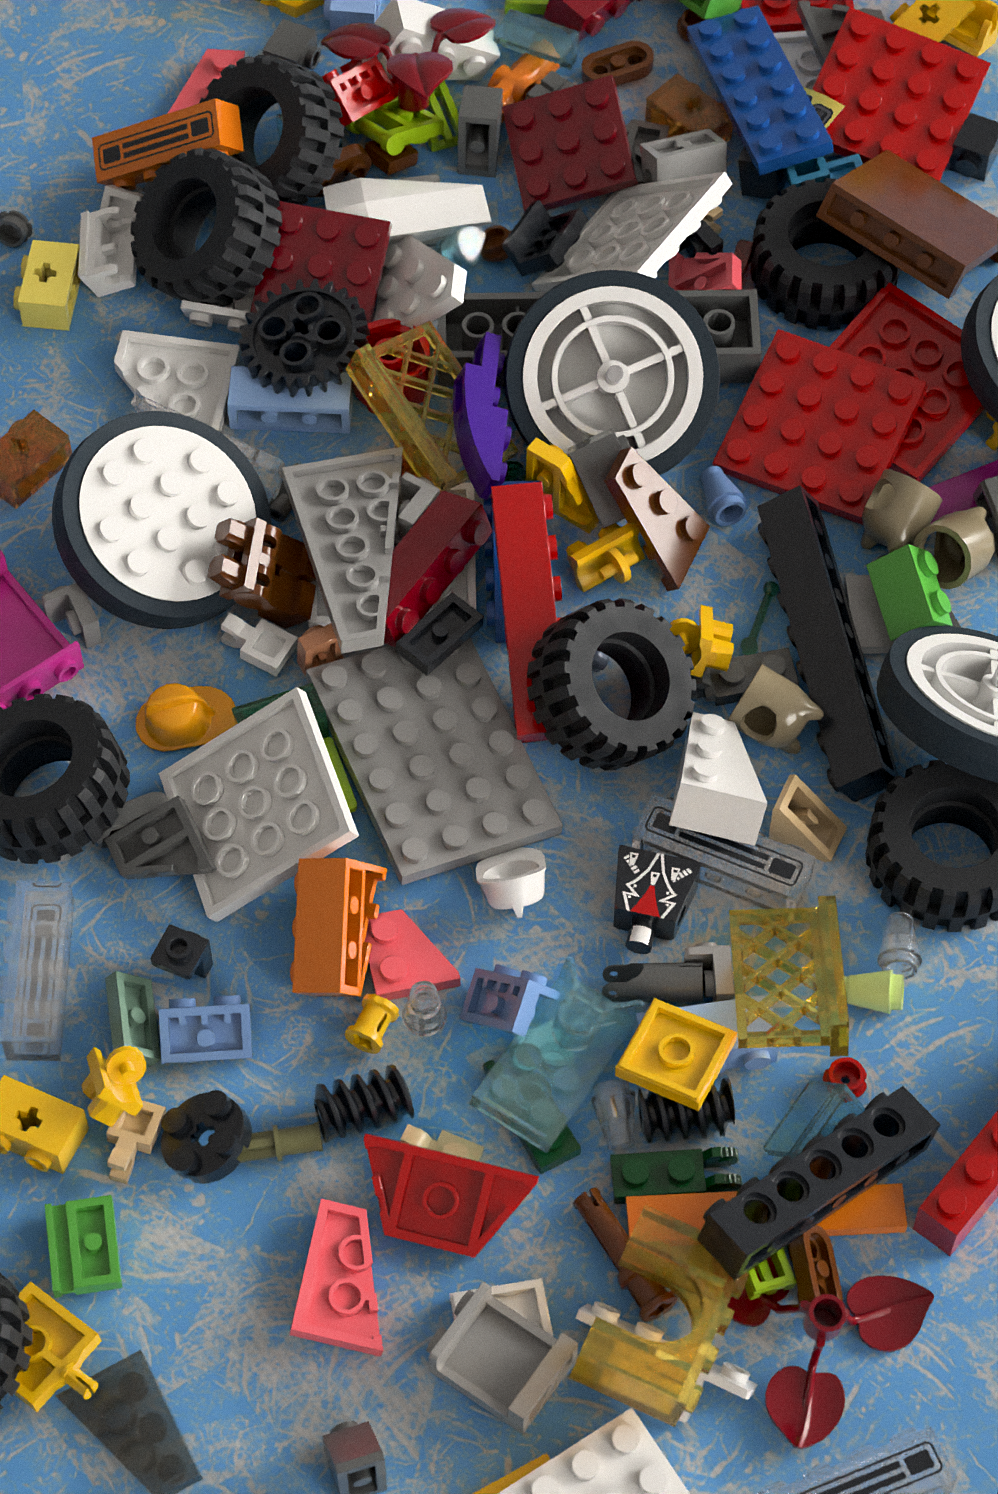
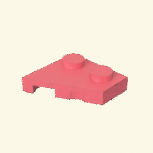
M697 252L694 258H684L680 253H677L673 258L669 259L668 286L676 291L742 290V261L732 252H719L715 255H710L707 252Z
M402 909L378 913L377 919H369L365 942L372 944L368 967L376 995L388 1000H394L461 986L460 974Z

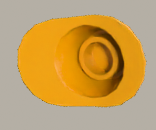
M178 683L165 684L157 688L141 706L136 717V731L140 740L145 745L161 752L202 746L236 725L237 708L231 697L214 687H188Z

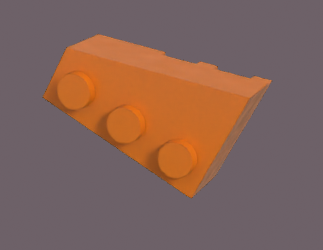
M349 858L299 859L298 872L294 879L297 904L296 916L292 923V933L295 938L294 960L290 967V978L293 983L292 993L323 997H361L372 946L371 943L365 942L369 919H377L380 908L377 903H373L377 881H385L388 868Z

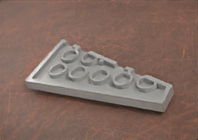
M403 447L282 467L283 482L341 654L384 645Z

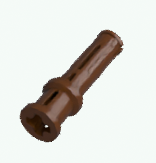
M596 1187L589 1189L590 1197L586 1191L574 1200L573 1206L579 1211L618 1270V1285L622 1290H628L641 1310L639 1317L643 1322H650L664 1315L677 1303L678 1297L673 1291H667L655 1273L656 1264L654 1261L646 1256H641L601 1196L599 1189Z

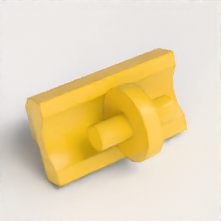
M614 523L605 528L602 527L598 533L599 540L590 545L578 540L567 546L566 554L569 565L574 571L576 585L583 593L611 577H614L621 584L631 579L630 567L645 559L638 538L640 532L635 524H626L621 527Z
M700 605L699 626L688 618H679L670 623L672 625L670 631L674 636L679 634L686 645L682 647L685 655L690 654L694 666V669L690 671L692 676L702 678L705 667L727 672L734 651V643H731L733 624L713 620V607Z
M121 1046L114 1049L107 1059L103 1057L101 1050L93 1047L86 1056L90 1073L81 1084L83 1093L92 1100L87 1107L89 1116L109 1127H113L124 1111L136 1117L143 1107L136 1082L143 1077L146 1071V1060L143 1053L132 1046Z

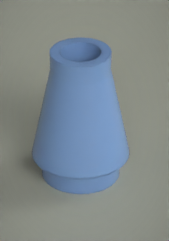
M711 466L706 468L700 475V481L703 485L709 517L722 526H730L739 522L746 514V497L729 480L720 467Z

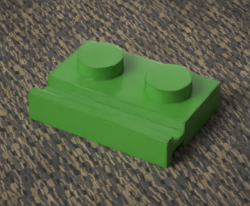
M112 1195L65 1201L66 1204L52 1206L51 1203L44 1204L54 1297L59 1298L62 1297V1294L68 1293L80 1295L123 1288Z

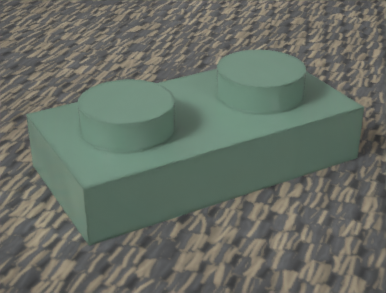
M115 971L105 978L113 1050L121 1046L136 1047L143 1053L146 1066L151 1067L161 1060L152 980Z

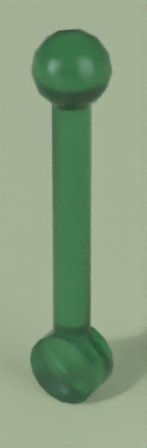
M768 581L764 584L763 592L765 595L749 637L741 641V649L745 655L755 654L758 651L756 639L772 597L776 596L779 591V585L774 581Z

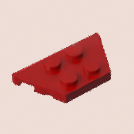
M365 1133L363 1140L372 1170V1182L379 1202V1214L384 1235L473 1258L481 1252L538 1184L540 1177Z

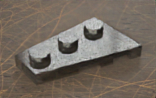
M141 1350L91 1376L92 1380L98 1382V1388L95 1393L90 1391L92 1396L89 1399L85 1400L71 1387L56 1395L152 1494H177L203 1479L149 1362Z

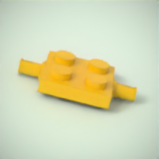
M30 1281L19 1293V1298L26 1303L30 1314L29 1320L24 1323L33 1329V1343L31 1346H25L24 1352L31 1358L27 1371H19L15 1379L21 1385L14 1395L36 1412L65 1384L73 1388L85 1400L89 1399L92 1396L90 1391L96 1392L98 1382L83 1373L80 1367L82 1362L102 1342L100 1336Z

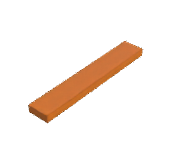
M902 1183L876 1184L817 1225L822 1227L828 1236L904 1233L908 1226ZM738 1191L627 1196L628 1236L635 1246L700 1243L697 1237L705 1223L703 1219L704 1213L712 1204L720 1199L728 1202L736 1196Z

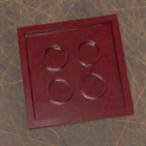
M613 75L502 106L524 211L527 210L532 202L537 200L541 201L546 210H551L639 185Z
M279 201L280 206L277 210L281 211L282 226L278 227V233L281 235L279 247H275L272 254L275 259L271 267H266L262 273L264 278L255 287L250 312L257 313L254 304L256 300L264 303L269 301L267 291L270 290L276 295L281 294V284L283 283L292 290L296 288L298 279L302 280L304 288L310 287L312 281L318 279L321 289L330 281L334 283L336 292L345 287L349 298L356 296L360 308H364L367 323L372 322L392 229L391 221Z

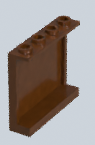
M888 149L832 182L816 214L821 220L947 299L955 295L965 274L988 258L998 263V218Z

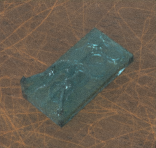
M570 956L566 958L559 977L551 987L561 992L558 1001L547 998L541 1000L535 1009V1014L529 1024L526 1037L520 1035L514 1037L476 1089L469 1103L545 1153L551 1148L635 1027L636 1013H641L645 1006V1003L641 1000L616 1004L577 979L575 959Z

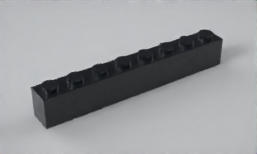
M799 485L757 506L761 523L758 524V531L764 543L769 547L771 556L767 558V563L771 573L778 580L780 591L777 592V599L783 611L788 615L790 625L786 628L791 643L797 649L800 658L796 662L797 670L802 680L808 686L810 693L808 698L816 703L824 714L820 720H817L820 732H817L816 737L821 750L828 757L830 768L827 769L828 780L836 792H842L852 801L858 802L886 789L888 783L899 775L819 502Z

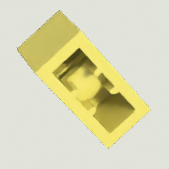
M32 240L29 255H24L21 262L22 286H16L13 298L14 309L20 311L22 326L69 331L81 281L78 277L79 244Z

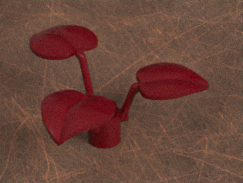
M466 8L442 10L436 13L430 20L431 29L438 32L434 37L431 51L420 54L414 52L412 54L401 53L393 56L390 47L385 45L390 41V32L381 26L371 23H352L339 27L322 39L321 46L324 45L335 55L349 60L370 59L378 55L379 52L383 53L387 59V71L392 76V82L398 84L399 107L408 112H418L429 106L430 95L439 84L450 76L453 70L452 61L438 53L440 43L444 39L455 44H464L478 40L495 27L496 19L484 13Z
M770 1256L766 1260L775 1279L779 1276ZM712 1258L711 1281L714 1294L724 1313L733 1321L744 1326L757 1327L767 1320L771 1310L777 1314H804V1330L809 1337L815 1340L807 1371L798 1366L784 1367L771 1377L765 1392V1405L770 1419L789 1443L798 1449L812 1447L824 1440L838 1424L845 1408V1390L841 1380L832 1373H816L825 1342L834 1339L844 1323H847L849 1326L858 1324L860 1339L870 1348L881 1352L899 1351L909 1345L916 1337L926 1313L934 1300V1294L917 1283L898 1277L877 1275L863 1278L850 1288L846 1296L848 1308L845 1307L838 1297L831 1294L819 1295L813 1299L811 1304L803 1300L800 1304L780 1305L779 1302L784 1300L789 1293V1290L784 1291V1289H779L771 1295L761 1294L759 1298L750 1300L742 1278L739 1277L734 1281L722 1266ZM755 1266L754 1269L758 1276L759 1282H762L758 1270Z

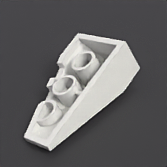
M357 178L323 188L326 210L391 221L392 229L388 246L396 244L408 235L422 242L492 224L482 185Z

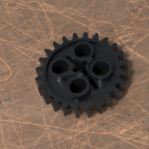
M298 279L295 289L290 290L283 283L281 284V294L276 295L269 290L267 291L269 299L267 303L257 300L254 302L257 313H245L248 325L240 326L242 338L238 340L245 367H248L252 379L259 378L261 387L265 388L272 383L275 394H279L285 387H288L291 397L297 394L299 388H304L306 395L309 397L313 392L314 386H319L325 393L328 390V381L332 380L336 384L341 385L340 374L344 372L354 375L355 371L352 362H364L361 350L369 349L367 336L370 335L368 321L364 308L359 306L357 297L349 298L345 287L336 292L334 283L330 281L321 289L318 279H314L310 287L304 288L302 280Z

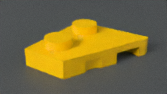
M535 438L526 449V481H542L543 495L551 494L553 513L590 534L599 524V519L571 458L559 447L548 445L542 440Z

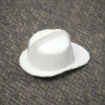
M520 847L482 859L476 866L477 883L483 889L489 905L499 910L513 909L517 918H522L524 906L534 904L544 896L545 856L540 850Z

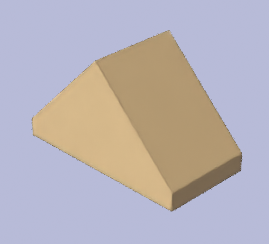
M796 774L789 775L772 810L768 840L823 862H831L847 826Z

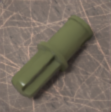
M319 1122L278 1129V1125H273V1130L252 1133L249 1148L247 1149L244 1146L237 1160L242 1163L277 1157L278 1161H283L282 1156L323 1151Z

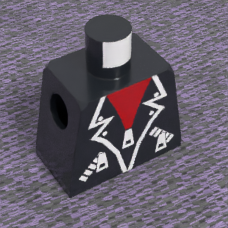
M624 845L619 846L613 926L620 930L629 931L625 943L628 950L637 954H648L651 952L654 937L665 940H673L698 889L701 862Z

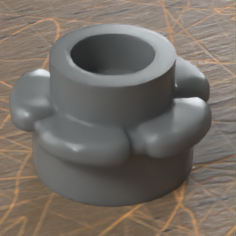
M11 210L9 213L6 211L0 213L1 243L9 247H18L28 240L27 237H31L33 228L24 214L15 210Z

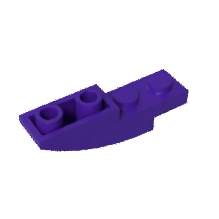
M489 332L484 334L474 350L472 364L466 362L454 381L453 422L460 456L479 498L486 500L491 495V486H500L504 483L507 463L502 461L503 451H506L512 433V428L506 426L508 410L497 407L500 398V388L495 387L496 377L500 376L505 360V354L500 352L501 335Z

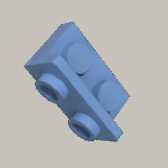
M498 964L495 965L494 971L476 968L459 1019L526 1037L529 1024L535 1014L538 997L558 1001L561 992L546 986L548 978L529 971L522 970V972Z
M241 995L215 996L213 1006L197 1007L196 998L169 999V1008L159 1009L161 1064L253 1058L251 1003L241 1004Z

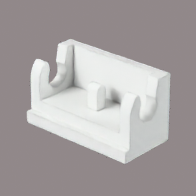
M107 207L91 213L89 211L81 213L78 277L98 298L136 286L137 266L135 260L137 258L133 257L130 243L134 241V236L131 235L130 229L131 221H135V218L127 217L119 221L110 220V218H116L120 215V207Z

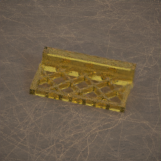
M431 321L375 347H371L368 344L357 349L345 370L397 447H403V456L417 477L430 480L439 488L440 493L442 490L450 492L452 488L469 480L466 469L457 473L448 460L449 451L460 454L457 442L451 441L454 429L453 389L434 384L436 370L451 374L455 380L462 370V366ZM425 336L434 349L433 357L412 351L413 341ZM389 354L402 358L401 372L385 368L379 357ZM409 361L430 367L428 381L406 375ZM404 385L425 391L423 405L406 399L403 394ZM431 394L452 400L450 414L429 408ZM427 418L448 424L445 438L430 434L425 427ZM511 439L506 451H503V462L515 457L519 452Z
M818 896V907L729 910L738 1048L829 1046L830 1057L848 1056L849 1016L836 896ZM809 923L810 927L800 936H796L785 929L789 924ZM739 925H758L765 930L752 938L741 931ZM774 936L788 944L778 953L764 945ZM798 951L812 959L802 968L788 961ZM752 953H756L767 961L757 970L743 962ZM776 968L791 976L781 985L766 977ZM801 983L815 991L805 1001L791 993ZM756 984L770 993L760 1002L745 994ZM779 1000L794 1008L784 1018L769 1010ZM803 1016H806L819 1025V1030H800L793 1024ZM758 1017L773 1026L768 1031L747 1032V1026Z

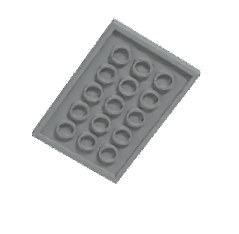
M471 638L466 640L428 676L395 652L396 648L390 645L306 669L307 683L401 886L562 833L563 824L522 741L517 740L516 729Z

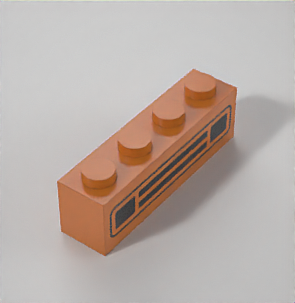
M216 98L92 137L97 183L103 185L112 184L131 191L136 189V184L153 181L157 176L155 172L162 165L171 164V158L181 153L187 154L189 150L212 148L229 156L244 152L239 106Z

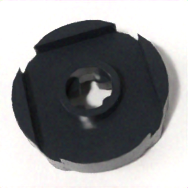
M220 1090L195 1095L184 1101L178 1108L168 1110L162 1119L164 1131L161 1136V1151L163 1158L173 1171L183 1178L191 1179L194 1183H212L233 1172L240 1163L237 1157L241 1154L244 1146L247 1149L249 1148L252 1138V1127L247 1113ZM215 1130V1133L208 1137L209 1143L203 1146L198 1141L205 1131Z

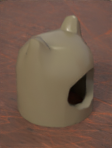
M884 469L864 507L861 517L865 528L860 543L862 548L871 549L876 544H881L888 547V552L891 553L907 544L913 545L916 535L932 522L943 499L921 482L900 472Z
M973 507L946 514L916 535L913 546L925 550L924 544L928 536L932 532H936L933 557L939 569L936 576L940 588L952 589L959 587L988 566L995 551L994 535L985 522L986 509L983 507Z
M762 664L730 714L728 721L735 722L739 731L764 746L779 748L787 753L797 754L801 750L797 737L804 730L809 720H820L824 714L821 708L809 699L807 694L798 685Z

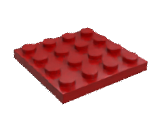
M850 7L812 90L845 106L826 128L833 141L834 153L844 157L859 153L864 164L888 149L940 182L952 155L953 143L965 119H967L991 63Z
M889 282L885 288L882 287L829 347L927 381V391L890 467L894 471L921 482L985 408L974 394L963 367L961 357L962 329Z
M778 329L712 464L713 466L720 467L726 475L780 495L801 485L819 502L821 510L863 525L861 517L864 507L884 469H890L927 391V381Z

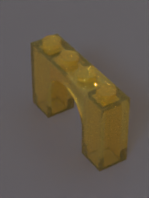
M644 1205L618 1265L653 1280L674 1292L681 1299L689 1313L691 1333L675 1341L656 1342L635 1335L596 1316L568 1378L675 1427L683 1411L692 1414L699 1401L704 1387L696 1384L700 1372L706 1375L709 1374L719 1351V1348L711 1345L715 1334L724 1336L734 1314V1310L727 1307L730 1297L739 1299L750 1273L746 1272L734 1281L697 1240L701 1230Z

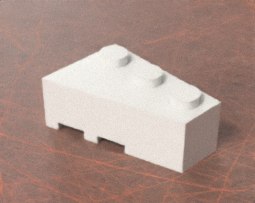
M391 0L374 24L390 32V41L385 45L390 47L393 56L401 53L412 54L416 52L420 54L430 52L434 37L438 33L431 29L430 20L436 13L445 9L417 0ZM493 29L480 39L469 43L455 44L444 39L440 43L438 53L448 57L453 63L452 73L446 80L481 81L500 57ZM379 52L376 56L389 79H391L392 76L387 71V59L383 53Z
M693 712L681 753L669 825L755 846L767 807V801L735 722L724 720L715 714L703 715Z

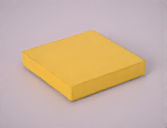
M654 998L616 1065L615 1076L699 1111L736 1042L737 1032Z

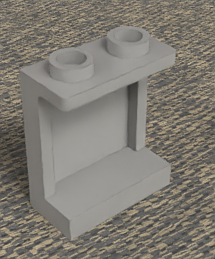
M482 1282L475 1293L468 1290L463 1295L454 1311L457 1317L447 1330L441 1327L429 1342L427 1352L430 1353L429 1372L521 1434H524L577 1360L578 1342L563 1332L556 1339L494 1298L491 1294L492 1287Z

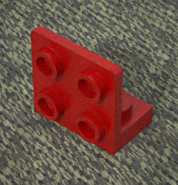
M377 56L364 63L362 60H351L339 67L343 73L339 75L337 69H334L322 76L324 83L329 84L335 92L336 98L333 101L340 104L343 117L339 118V121L344 127L398 97Z

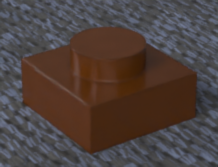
M373 140L365 143V150L371 157L372 163L386 175H391L417 165L419 151L410 144L405 145L400 154L392 156L383 151L380 144Z

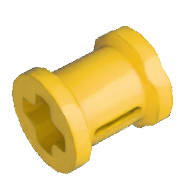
M366 994L361 1001L363 1009L355 1024L347 1027L344 1036L354 1047L367 1053L377 1054L383 1047L382 1037L389 1024L395 1022L399 1016V1009L386 998L376 994Z

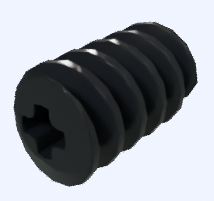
M393 1064L387 1065L385 1080L376 1069H372L368 1073L367 1085L359 1074H354L351 1076L350 1089L347 1088L342 1079L334 1080L332 1094L322 1083L317 1084L315 1089L314 1107L316 1117L319 1122L321 1135L326 1143L328 1142L329 1128L334 1127L341 1138H345L346 1126L350 1122L358 1133H363L364 1118L369 1117L376 1129L381 1128L382 1113H387L394 1124L398 1123L400 1108H404L411 1119L414 1118V1108L407 1083L403 1075Z
M729 1078L721 1080L719 1091H717L713 1083L699 1111L649 1090L645 1099L640 1088L638 1087L637 1089L640 1126L648 1144L653 1143L655 1130H660L665 1141L671 1142L674 1128L679 1129L684 1140H689L692 1126L697 1127L703 1139L707 1138L709 1127L712 1124L715 1125L720 1137L725 1136L728 1123L735 1124L734 1097Z

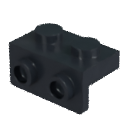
M534 201L529 205L504 241L502 247L522 277L543 270L546 273L552 272L565 261L564 256L569 248L580 239L579 233L587 223L588 218L581 208L550 217L541 201Z

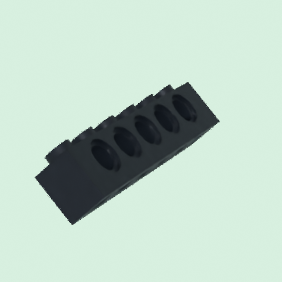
M904 1086L888 1096L882 1092L868 1103L864 1112L858 1116L854 1113L845 1116L828 1136L824 1137L822 1134H818L803 1147L801 1153L793 1159L790 1155L780 1159L771 1168L769 1175L759 1180L757 1177H753L728 1202L720 1199L712 1204L703 1215L705 1223L697 1240L735 1281L927 1150L941 1124Z

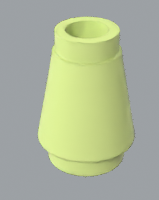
M893 970L840 976L839 1003H848L849 1005L891 1014L892 1010L903 1009L904 975L893 974Z

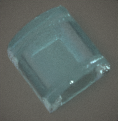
M465 226L439 240L435 245L434 251L467 271L478 263L485 240V233L474 226Z

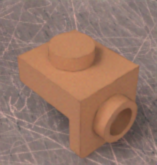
M331 623L324 627L322 625L311 627L298 638L297 663L305 677L306 669L344 658Z

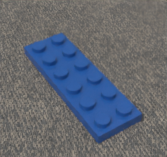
M758 5L740 9L737 12L718 18L704 20L701 23L687 27L688 39L759 176L834 153L833 141Z

